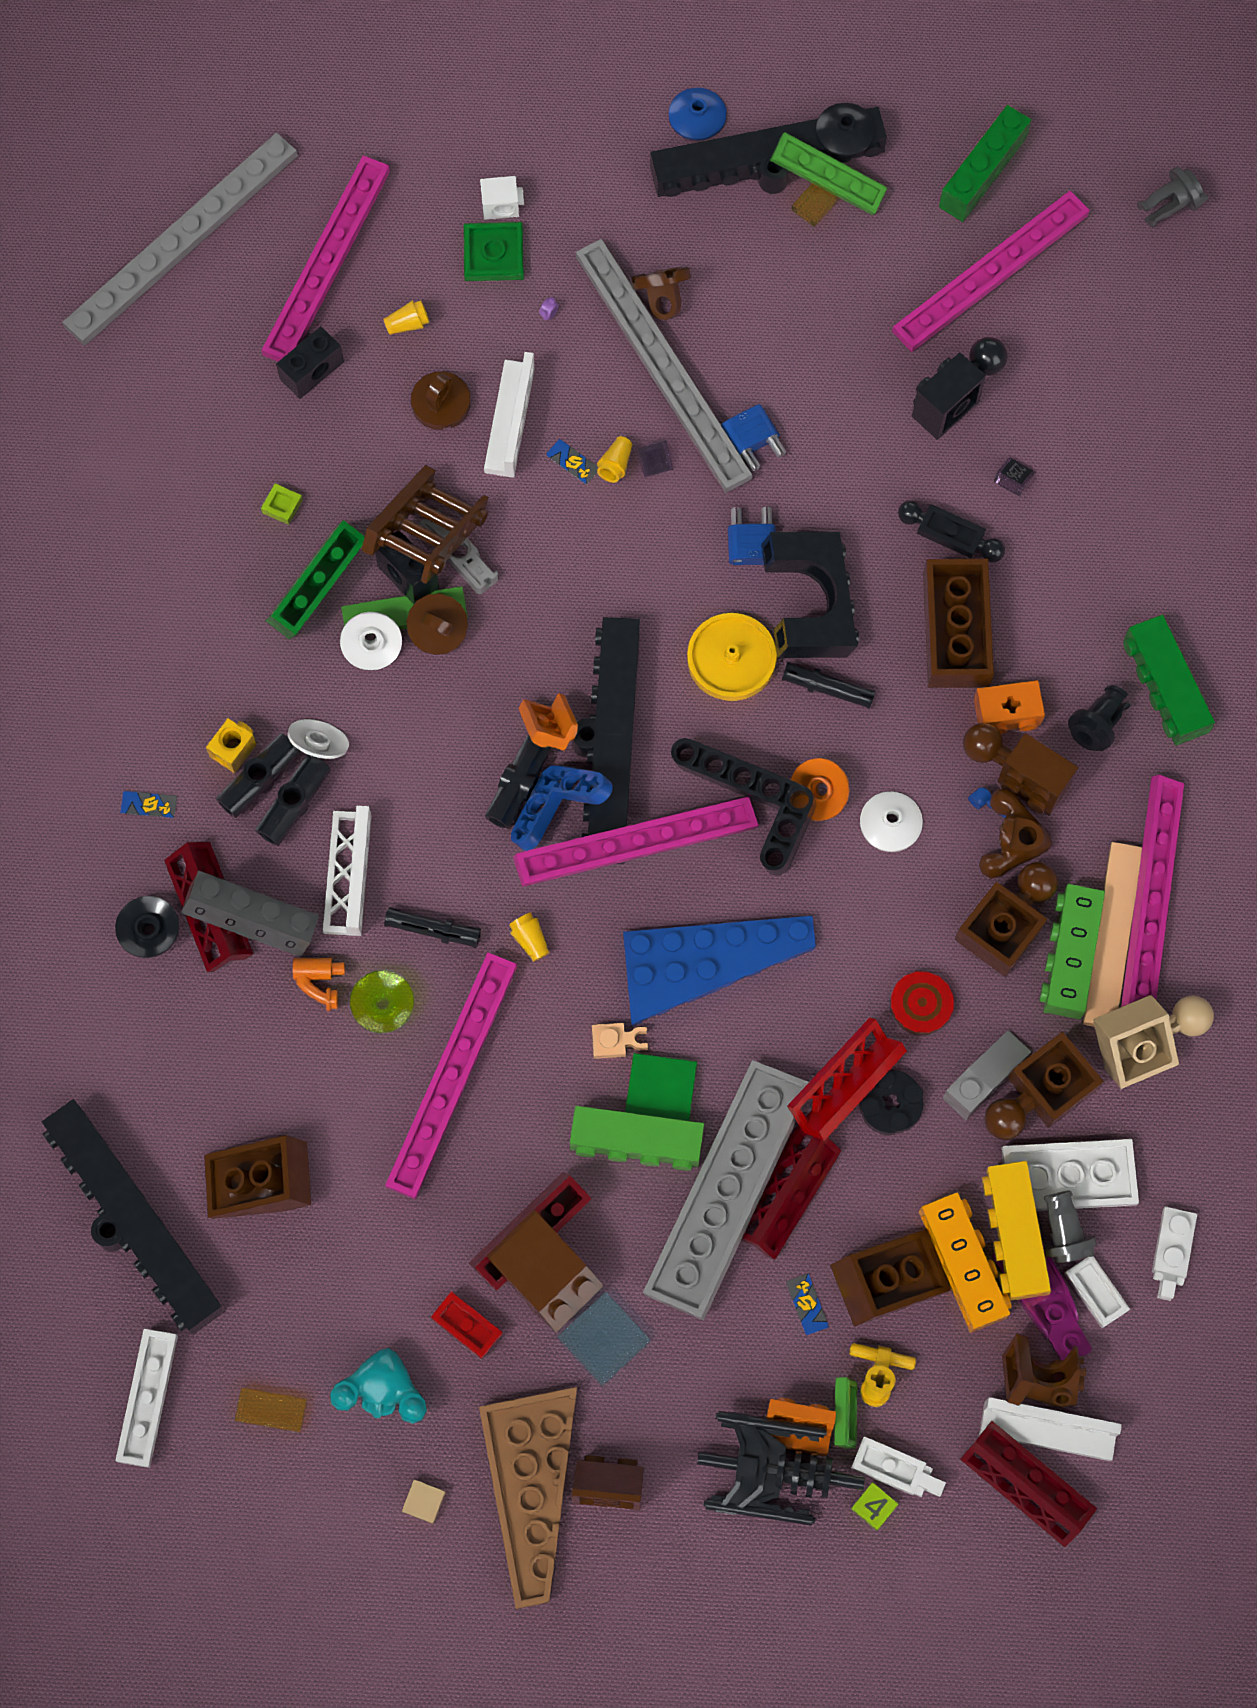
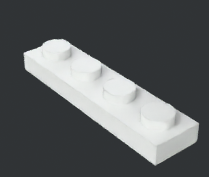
M149 1329L143 1330L115 1460L118 1463L147 1468L151 1466L178 1339L177 1334Z

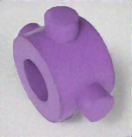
M550 297L543 302L539 314L544 320H551L555 316L559 308L555 298Z

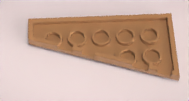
M577 1387L479 1407L516 1609L550 1602Z

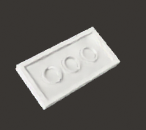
M1132 1139L1013 1145L1001 1148L1003 1164L1027 1161L1036 1211L1048 1210L1047 1203L1043 1198L1044 1196L1068 1190L1073 1194L1071 1198L1075 1209L1136 1206L1139 1204Z

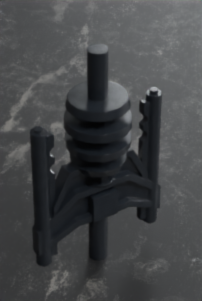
M719 1411V1413H716L715 1419H718V1422H722L721 1427L735 1429L740 1443L739 1456L734 1457L699 1451L697 1465L736 1470L735 1484L726 1497L712 1494L711 1499L707 1498V1501L704 1500V1507L707 1510L719 1513L739 1514L812 1526V1523L815 1524V1518L809 1514V1509L800 1508L799 1511H794L789 1506L786 1509H782L780 1505L764 1502L779 1497L783 1482L791 1484L790 1494L796 1496L798 1485L807 1487L806 1498H812L813 1488L822 1490L821 1499L828 1498L829 1485L864 1490V1476L831 1472L833 1458L827 1456L826 1465L817 1464L818 1454L812 1452L810 1463L801 1462L803 1451H796L795 1461L786 1460V1445L773 1436L789 1437L791 1434H794L797 1439L807 1436L810 1441L819 1442V1437L824 1438V1436H827V1430L822 1426L750 1416L749 1414Z

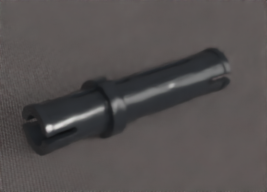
M787 662L782 681L808 688L807 691L811 693L815 690L870 709L876 690L820 673L821 670L816 668L812 671Z
M393 907L388 908L384 921L385 927H393L438 938L445 944L454 942L477 948L481 937V928L457 924L454 919L450 918L444 921Z

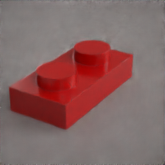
M452 1291L430 1317L482 1360L503 1335L502 1331Z

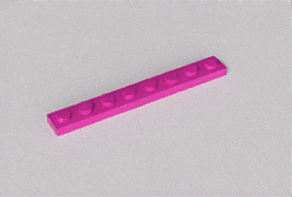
M364 155L362 156L261 350L263 356L278 362L303 341L390 173L389 165Z
M1068 191L894 325L892 332L913 352L1087 218L1090 210L1071 191Z
M1162 775L1151 777L1121 1007L1150 995L1157 999L1184 783Z
M748 796L516 853L513 859L521 885L525 887L753 830L759 825Z
M487 952L385 1184L386 1188L416 1200L517 969L516 963Z

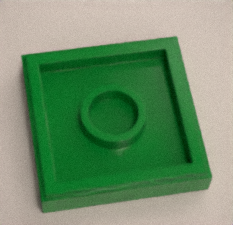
M522 222L464 223L465 281L524 280Z
M633 1053L625 1112L689 1121L697 1062Z

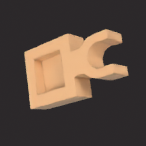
M624 1023L592 1025L594 1059L626 1057V1047H632L638 1051L648 1050V1043L640 1044L635 1041L637 1035L647 1034V1027H637L631 1032H624Z

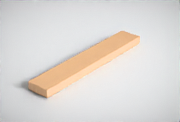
M1111 842L1103 888L1105 896L1083 1025L1095 1027L1093 1019L1119 1009L1142 847Z

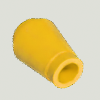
M412 300L388 317L383 318L390 335L422 329L425 324L430 323L421 300L415 303Z
M622 436L617 437L597 462V473L605 481L615 483L625 476L633 446L629 439Z
M531 912L509 924L512 930L510 934L531 957L533 962L550 953L539 920L534 918Z

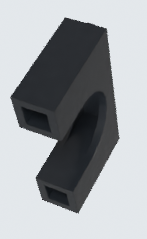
M770 532L761 544L765 573H801L807 575L821 586L827 600V609L823 616L814 618H783L774 628L777 657H848L859 643V632L854 627L853 616L855 606L853 600H850V575L845 569L846 548L841 543L840 532Z

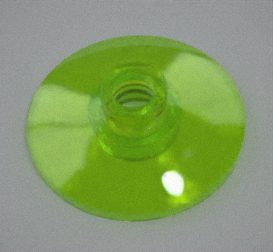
M387 970L373 971L363 976L355 984L350 996V1008L354 1019L364 1029L374 1033H388L397 1030L410 1018L414 1007V996L408 982L399 974ZM380 1000H387L389 1005L386 1009H379L377 1003Z

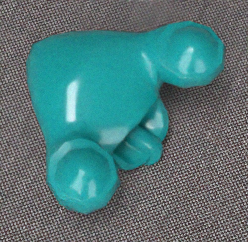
M390 1348L380 1349L372 1354L351 1376L336 1383L330 1392L331 1405L339 1411H349L356 1405L358 1397H361L362 1408L371 1413L374 1418L392 1414L397 1404H399L398 1412L402 1420L412 1424L422 1421L427 1412L426 1401L413 1386L402 1359Z

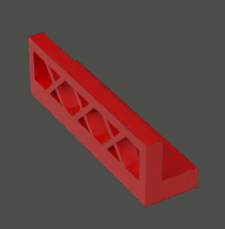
M869 1017L787 1107L805 1134L825 1141L907 1050L902 1042L886 1037L877 1020ZM872 1031L877 1040L868 1049H864L866 1037ZM850 1054H854L853 1066L848 1071H844L845 1059ZM830 1076H834L832 1088L828 1093H823L824 1082ZM808 1099H813L812 1109L805 1116L800 1108Z

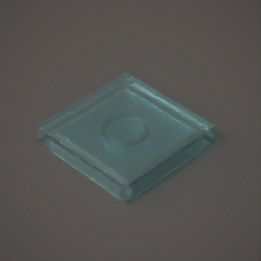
M606 1292L557 1337L602 1387L651 1342L645 1333Z

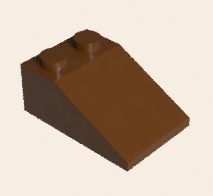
M284 1135L204 1155L207 1214L210 1219L284 1212L311 1205L308 1146L306 1141Z
M535 1210L526 1216L486 1255L537 1317L556 1333L603 1287L602 1283L587 1265Z
M927 1229L848 1255L830 1265L854 1327L951 1291Z
M585 1455L584 1461L577 1460L572 1490L574 1504L640 1510L644 1467L637 1466V1460L618 1459L617 1464L604 1463L605 1457Z

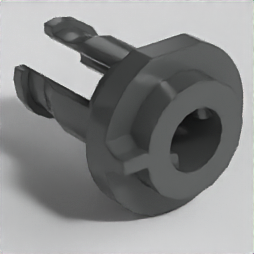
M1178 166L1174 167L1169 171L1170 182L1153 192L1145 201L1137 203L1139 210L1143 209L1147 212L1169 197L1171 199L1169 203L1144 219L1150 227H1155L1158 221L1170 217L1185 206L1195 211L1208 200L1198 179L1189 169L1183 171Z
M1070 1190L1043 1197L1048 1207V1219L1052 1231L1050 1235L1053 1243L1045 1246L1044 1252L1046 1257H1054L1055 1263L1095 1256L1096 1238L1095 1236L1084 1235L1083 1227L1080 1226L1077 1211L1072 1202L1071 1196L1073 1194Z

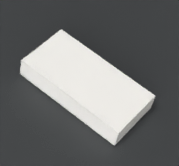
M1094 1256L1087 1257L1064 1273L1101 1328H1104L1130 1310Z

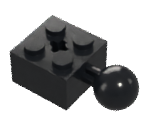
M984 337L972 345L969 352V360L961 352L952 359L950 357L946 358L939 365L937 373L933 377H925L916 387L917 394L913 401L912 417L936 440L942 437L979 403L986 376L995 375L1005 367L1008 358L1005 345L997 338Z

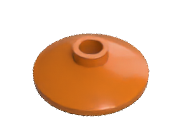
M814 758L803 762L792 774L790 780L809 788L816 800V808L811 820H828L838 815L844 809L849 798L850 787L845 772L838 764L828 759ZM822 783L827 787V792L824 795L819 792V785ZM806 795L795 797L793 806L798 809L804 808L809 802V797Z

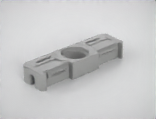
M436 509V511L443 514L441 509ZM423 519L420 522V526L444 538L450 533V531L427 519ZM466 538L461 545L468 549L467 554L462 558H455L451 555L447 561L477 594H482L498 581V572L495 571L493 573L480 558L479 550Z

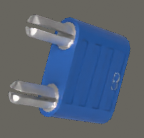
M761 404L743 411L726 420L721 425L751 471H755V469L757 470L760 467L752 452L767 444L771 446L778 458L786 454V450L778 439L780 434Z
M735 507L731 509V525L728 527L730 564L764 565L761 544L770 532H776V526L772 524L771 507L767 508L768 524H766V507L761 509L762 524H742V510L737 507L736 524Z

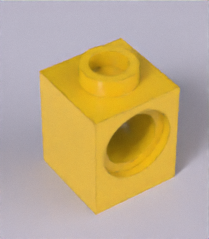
M227 718L206 746L209 757L235 774L257 745L253 735L254 731L242 721H238L236 724ZM231 739L241 740L240 744L235 748L226 747L227 742Z

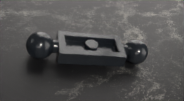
M909 500L903 502L898 509V517L903 523L907 525L920 524L917 531L918 535L972 559L976 550L981 551L982 557L988 559V562L991 563L998 562L1004 557L1005 546L1002 541L996 538L982 539L986 531L985 528L930 504L925 513L917 502Z

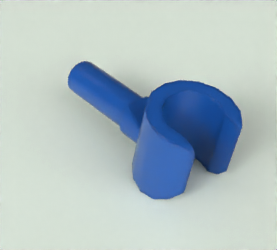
M978 788L968 797L969 802L976 809L979 810L985 804L992 809L990 806L991 794L986 788Z

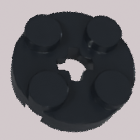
M889 1070L859 1103L860 1113L865 1124L879 1134L889 1136L906 1132L917 1123L923 1110V1091L916 1081L906 1073ZM894 1095L897 1097L896 1101L900 1106L899 1108L892 1107L889 1111L885 1109L886 1103L882 1098Z

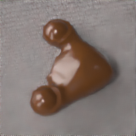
M997 789L991 795L990 806L995 813L1006 816L999 827V844L1002 851L989 852L981 856L979 863L981 873L993 879L1000 878L1012 868L1042 855L1052 846V840L1047 830L1024 807L1016 794L1008 789Z

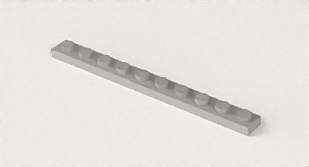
M276 132L62 322L64 328L81 344L87 345L297 158V150Z
M600 239L577 251L576 259L724 492L727 493L752 480L750 470L603 240Z

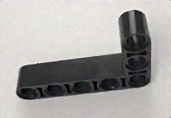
M682 738L677 740L672 745L671 757L680 769L779 810L761 850L760 861L766 871L772 875L777 876L786 873L793 862L816 808V800L810 789L692 739ZM686 748L693 749L694 756L692 759L685 762L679 759L682 750ZM713 760H721L723 762L721 770L717 773H709L707 770L709 763ZM744 771L751 773V779L747 784L739 785L736 783V777L739 773ZM771 783L780 785L777 795L773 797L764 795L767 785ZM806 795L809 797V802L804 808L798 809L793 807L795 797ZM785 824H794L796 826L794 835L787 838L780 835L781 828ZM774 852H780L784 856L782 863L778 866H770L768 864V857Z

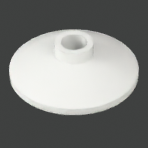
M364 612L352 617L345 624L340 636V646L343 655L352 665L364 670H378L388 666L397 658L402 647V635L398 625L389 616L379 612ZM369 633H374L376 638L374 640H367L365 636Z
M311 719L298 720L292 723L288 729L287 734L290 742L300 751L317 758L334 759L346 754L349 747V741L343 732L322 721Z
M883 792L877 794L865 804L861 812L860 828L863 836L873 847L881 851L899 852L909 848L916 842L922 830L923 819L919 807L911 798L902 793ZM887 815H896L898 821L895 823L889 822Z

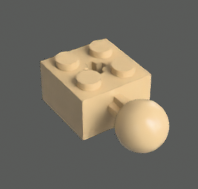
M1150 995L1093 1019L1104 1069L1120 1089H1123L1179 1065L1173 1034L1181 1032L1184 1035L1195 1037L1206 1033L1214 1021L1212 1006L1206 999L1190 995L1180 999L1175 1004L1172 1015L1169 1016L1156 999Z

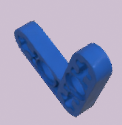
M558 765L548 767L541 774L512 829V842L524 851L534 849L541 841L562 799L589 804H601L611 795L613 789L611 781L595 771ZM580 779V781H579V783L577 784V786H576L574 789L571 790V788H572V786L574 785V783L577 782V781ZM543 803H545L543 808L538 813H536L538 808Z

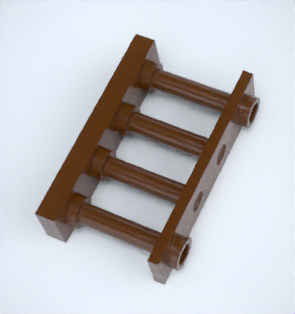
M427 465L412 478L367 527L362 551L371 556L381 546L383 548L388 546L425 565L421 581L425 584L434 574L439 575L442 572L448 558L477 526L482 527L489 513L486 510L488 496L483 494L474 506L436 488V484L433 483L436 470ZM431 498L464 515V517L458 522L421 502L424 499L429 500ZM410 514L413 516L417 514L445 528L450 533L444 538L407 518ZM403 530L436 548L429 554L392 534L395 531Z

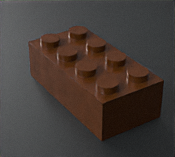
M926 559L923 571L928 688L990 687L994 676L988 559Z

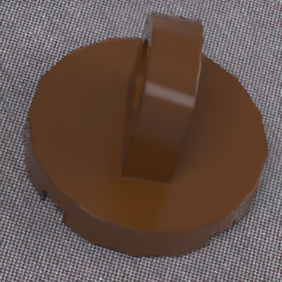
M688 266L657 270V272L648 275L645 273L635 275L631 278L632 288L634 290L647 288L649 305L653 315L660 320H668L677 316L681 310L678 282L691 279L690 268ZM663 296L667 297L671 302L669 312H665L660 306V300Z
M446 371L432 372L423 376L415 384L411 392V407L416 419L424 426L434 430H443V428L450 426L452 428L459 425L467 417L470 410V392L466 383L457 375Z
M440 593L426 595L417 600L409 610L406 621L408 635L413 644L423 652L433 655L447 654L458 648L465 639L468 628L467 615L461 604L451 596Z

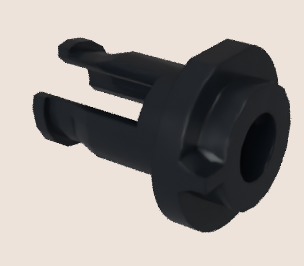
M1108 685L1104 689L1105 693L1097 698L1088 710L1079 709L1070 716L1068 726L1073 739L1080 746L1091 751H1104L1115 741L1112 728L1120 720L1123 711L1131 706L1127 702L1121 703L1128 695L1122 688Z

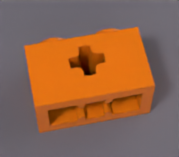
M1038 680L977 688L973 699L978 723L991 724L1001 734L1006 733L1007 730L1018 728L1020 731L1034 730L1042 724L1045 716Z

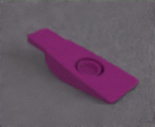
M993 1253L992 1260L1000 1273H1005L1003 1260L997 1261L995 1253ZM1045 1256L1051 1288L1050 1294L1020 1299L1018 1301L1045 1339L1048 1338L1060 1360H1064L1068 1356L1074 1345L1078 1347L1079 1356H1085L1092 1351V1348L1077 1323L1079 1316L1076 1306L1051 1257Z

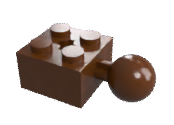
M988 723L973 725L966 731L963 738V748L970 759L979 763L994 761L1003 767L997 781L1001 784L1002 789L1010 790L1016 796L1018 795L1027 801V805L1032 810L1041 814L1044 812L1048 816H1050L1070 787L1079 768L1027 733L1023 735L1013 751L1003 745L1000 731Z
M1030 863L1021 870L1017 880L1019 892L1016 895L996 881L958 929L954 939L1005 978L1043 930L1048 920L1031 907L1034 902L1040 903L1049 900L1055 894L1058 887L1056 872L1045 863ZM1002 926L1006 930L1004 933H999L996 929Z
M1062 1031L1011 1071L1008 1079L1021 1095L1015 1100L1002 1098L992 1102L985 1112V1126L994 1137L1001 1140H1010L1017 1137L1023 1131L1026 1124V1115L1034 1110L1045 1125L1050 1128L1098 1091L1104 1081ZM1058 1076L1061 1082L1059 1085L1053 1084L1050 1078L1054 1079Z

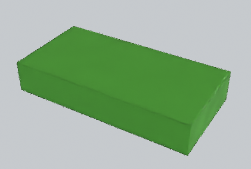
M847 1377L836 1378L835 1381L836 1417L834 1445L844 1449H856L858 1383Z

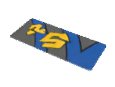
M558 439L546 453L547 457L585 484H588L597 473V465L561 439Z
M124 791L120 813L174 818L177 796Z
M809 1274L787 1281V1287L805 1334L809 1335L828 1328L827 1320Z

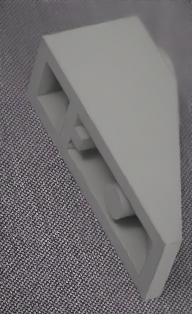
M1008 1030L946 1090L942 1099L967 1120L1009 1077L1011 1071L1031 1054V1051Z

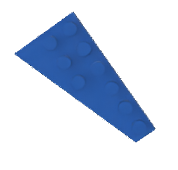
M803 916L623 932L631 1026L638 1025L648 1018L656 1015L659 1016L674 1007L686 1002L690 1003L730 986L745 977L754 976L778 963L782 964L815 950L813 917Z

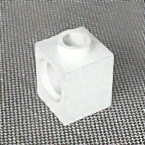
M515 176L480 179L484 220L519 217L518 205H524L523 188L516 186Z

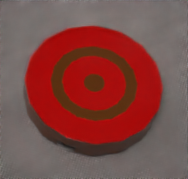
M916 971L905 975L896 983L890 997L892 1016H894L898 1025L903 1030L914 1035H929L940 1030L948 1023L954 1009V996L949 985L940 976L930 972Z

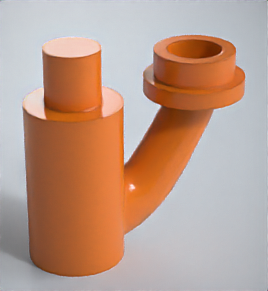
M293 958V980L296 981L298 987L309 997L326 1005L327 1011L338 1009V990H332L331 987H327L325 993L312 984L311 980H332L333 975H345V962H333L332 958Z

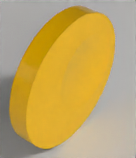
M724 613L707 619L693 633L687 651L688 669L697 686L708 695L727 701L743 700L759 693L772 678L777 658L774 640L766 627L756 619L739 613Z

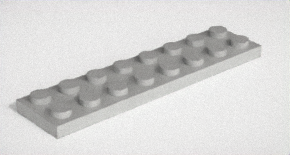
M752 1060L643 1291L645 1296L704 1321L796 1123L787 1105L809 1083L808 1081Z

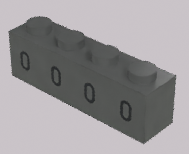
M199 870L189 887L181 911L182 914L299 957L302 956L310 944L319 917L317 914Z

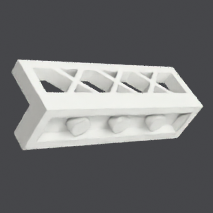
M525 352L523 362L504 361L484 466V472L487 474L507 477L515 476L535 370L534 353Z
M356 806V812L333 811L323 934L361 936L372 817L369 806ZM340 820L355 821L354 834L348 839L339 832ZM338 837H339V838L341 839V841L343 842V843L340 844L339 846H338ZM348 847L352 852V863L343 869L336 859L337 855ZM336 868L340 871L337 876H335ZM345 877L350 882L349 894L340 899L334 892V885ZM334 898L338 903L332 907ZM342 907L347 912L346 927L331 926V915Z
M989 1397L984 1402L979 1435L993 1421L1019 1443L1112 1461L1116 1436L1120 1435L1122 1424L1024 1404L1017 1406L1005 1400Z

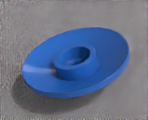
M689 88L680 92L672 100L668 113L669 122L674 131L686 139L695 141L706 140L718 134L726 122V107L723 100L713 91L705 88ZM699 107L702 108V110L696 111L693 108Z

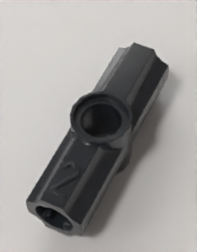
M280 733L257 757L251 758L245 763L243 771L215 798L216 801L228 814L237 818L261 793H266L272 788L274 780L301 754V751L290 742L287 735ZM256 771L266 772L265 777L261 780L251 779V776Z
M527 735L513 763H509L505 768L498 784L499 790L485 814V818L492 824L502 829H510L523 802L528 801L538 781V774L551 751L550 746L540 747L533 743L530 736Z
M307 754L289 782L280 787L277 799L256 827V833L272 845L279 846L298 817L303 816L307 812L310 800L330 773L331 768L321 759ZM298 795L301 797L300 801L295 805L285 803L289 796Z

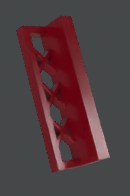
M187 842L164 859L182 908L189 887L198 870L225 880L210 842ZM182 858L186 864L184 875L181 874L177 864ZM185 915L207 972H215L229 961L245 960L253 955L247 937L207 923L206 931H204L200 924L201 920ZM213 942L216 943L221 955L215 960L211 953Z
M798 1125L778 1159L746 1231L750 1224L758 1219L759 1225L753 1235L744 1233L741 1240L754 1245L766 1257L775 1260L842 1150L829 1138L824 1141L805 1134ZM804 1136L810 1138L811 1140L807 1147L798 1152V1146ZM793 1165L790 1175L781 1179L784 1169ZM776 1192L774 1201L764 1206V1201L768 1195Z
M993 1421L986 1426L975 1442L960 1458L962 1462L1064 1547L1082 1531L1098 1509ZM976 1452L987 1464L982 1463L973 1454ZM1003 1478H1007L1011 1483H1013V1486L1007 1484L1003 1480ZM1029 1500H1033L1040 1508H1036ZM1055 1522L1062 1524L1069 1532L1063 1531Z

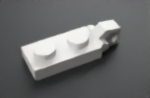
M1169 1207L1163 1208L1152 1272H1154L1153 1279L1160 1281L1157 1296L1159 1299L1171 1301L1174 1298L1176 1284L1181 1286L1184 1284L1196 1225V1213Z
M863 1437L851 1467L852 1470L910 1495H917L919 1497H922L924 1491L940 1497L946 1482L930 1476L933 1468L926 1466L925 1462L867 1437Z

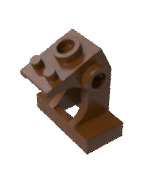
M1016 1333L1002 1355L1008 1403L1020 1406L1024 1398L1028 1397L1058 1407L1077 1405L1078 1391H1084V1376H1086V1368L1080 1367V1364H1084V1356H1079L1077 1346L1074 1345L1064 1360H1054L1049 1365L1043 1364L1032 1357L1029 1338Z

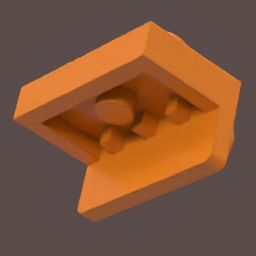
M558 693L551 707L527 699L522 700L518 709L531 741L540 747L550 746L565 751L567 745L576 737L578 731L577 721L566 696Z
M789 1398L770 1399L766 1418L822 1426L827 1430V1436H824V1438L819 1437V1442L810 1441L807 1436L797 1439L794 1434H791L789 1437L773 1436L786 1445V1449L803 1451L810 1454L813 1452L820 1456H827L830 1437L835 1424L836 1411H830L828 1407L820 1404H811L810 1406L796 1404L794 1400Z

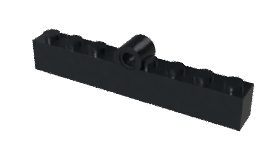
M879 107L865 109L873 118L875 135L870 146L854 156L835 155L821 145L816 134L818 119L651 151L650 169L657 197H674L682 192L692 190L703 191L709 187L722 184L729 186L747 179L758 180L759 186L766 193L777 194L782 192L787 186L788 174L791 172L770 161L784 132L841 163L863 156H877L885 152L887 140ZM842 123L844 126L851 125L850 123Z
M603 617L602 628L596 627L595 646H601L600 656H594L593 675H599L598 685H592L591 704H597L596 715L590 714V719L585 718L577 721L578 731L576 737L572 740V748L577 755L587 758V762L593 763L592 771L604 775L611 781L613 789L608 799L601 804L584 803L583 822H589L588 833H582V837L627 826L640 619ZM587 735L593 737L590 741H584L581 738Z
M72 1099L41 1121L47 1129L42 1133L53 1149L59 1146L65 1155L60 1159L71 1175L77 1172L83 1180L79 1184L80 1189L89 1201L95 1197L101 1206L97 1210L99 1217L94 1220L91 1226L93 1240L106 1251L113 1252L122 1248L126 1253L129 1250L133 1251L138 1258L134 1262L135 1267L144 1279L149 1275L157 1286L152 1291L163 1305L169 1302L175 1312L170 1316L181 1331L187 1328L194 1335L223 1314L225 1310L79 1104ZM110 1227H115V1234L111 1238H105V1231Z

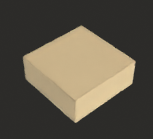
M414 1480L402 1512L434 1524L446 1492Z

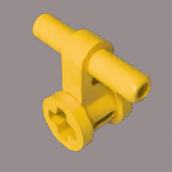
M852 1343L849 1352L851 1356L874 1361L873 1367L868 1370L860 1388L862 1400L873 1407L884 1405L888 1401L896 1381L894 1373L889 1369V1365L913 1370L916 1364L915 1357L891 1352V1348L880 1345L874 1348Z

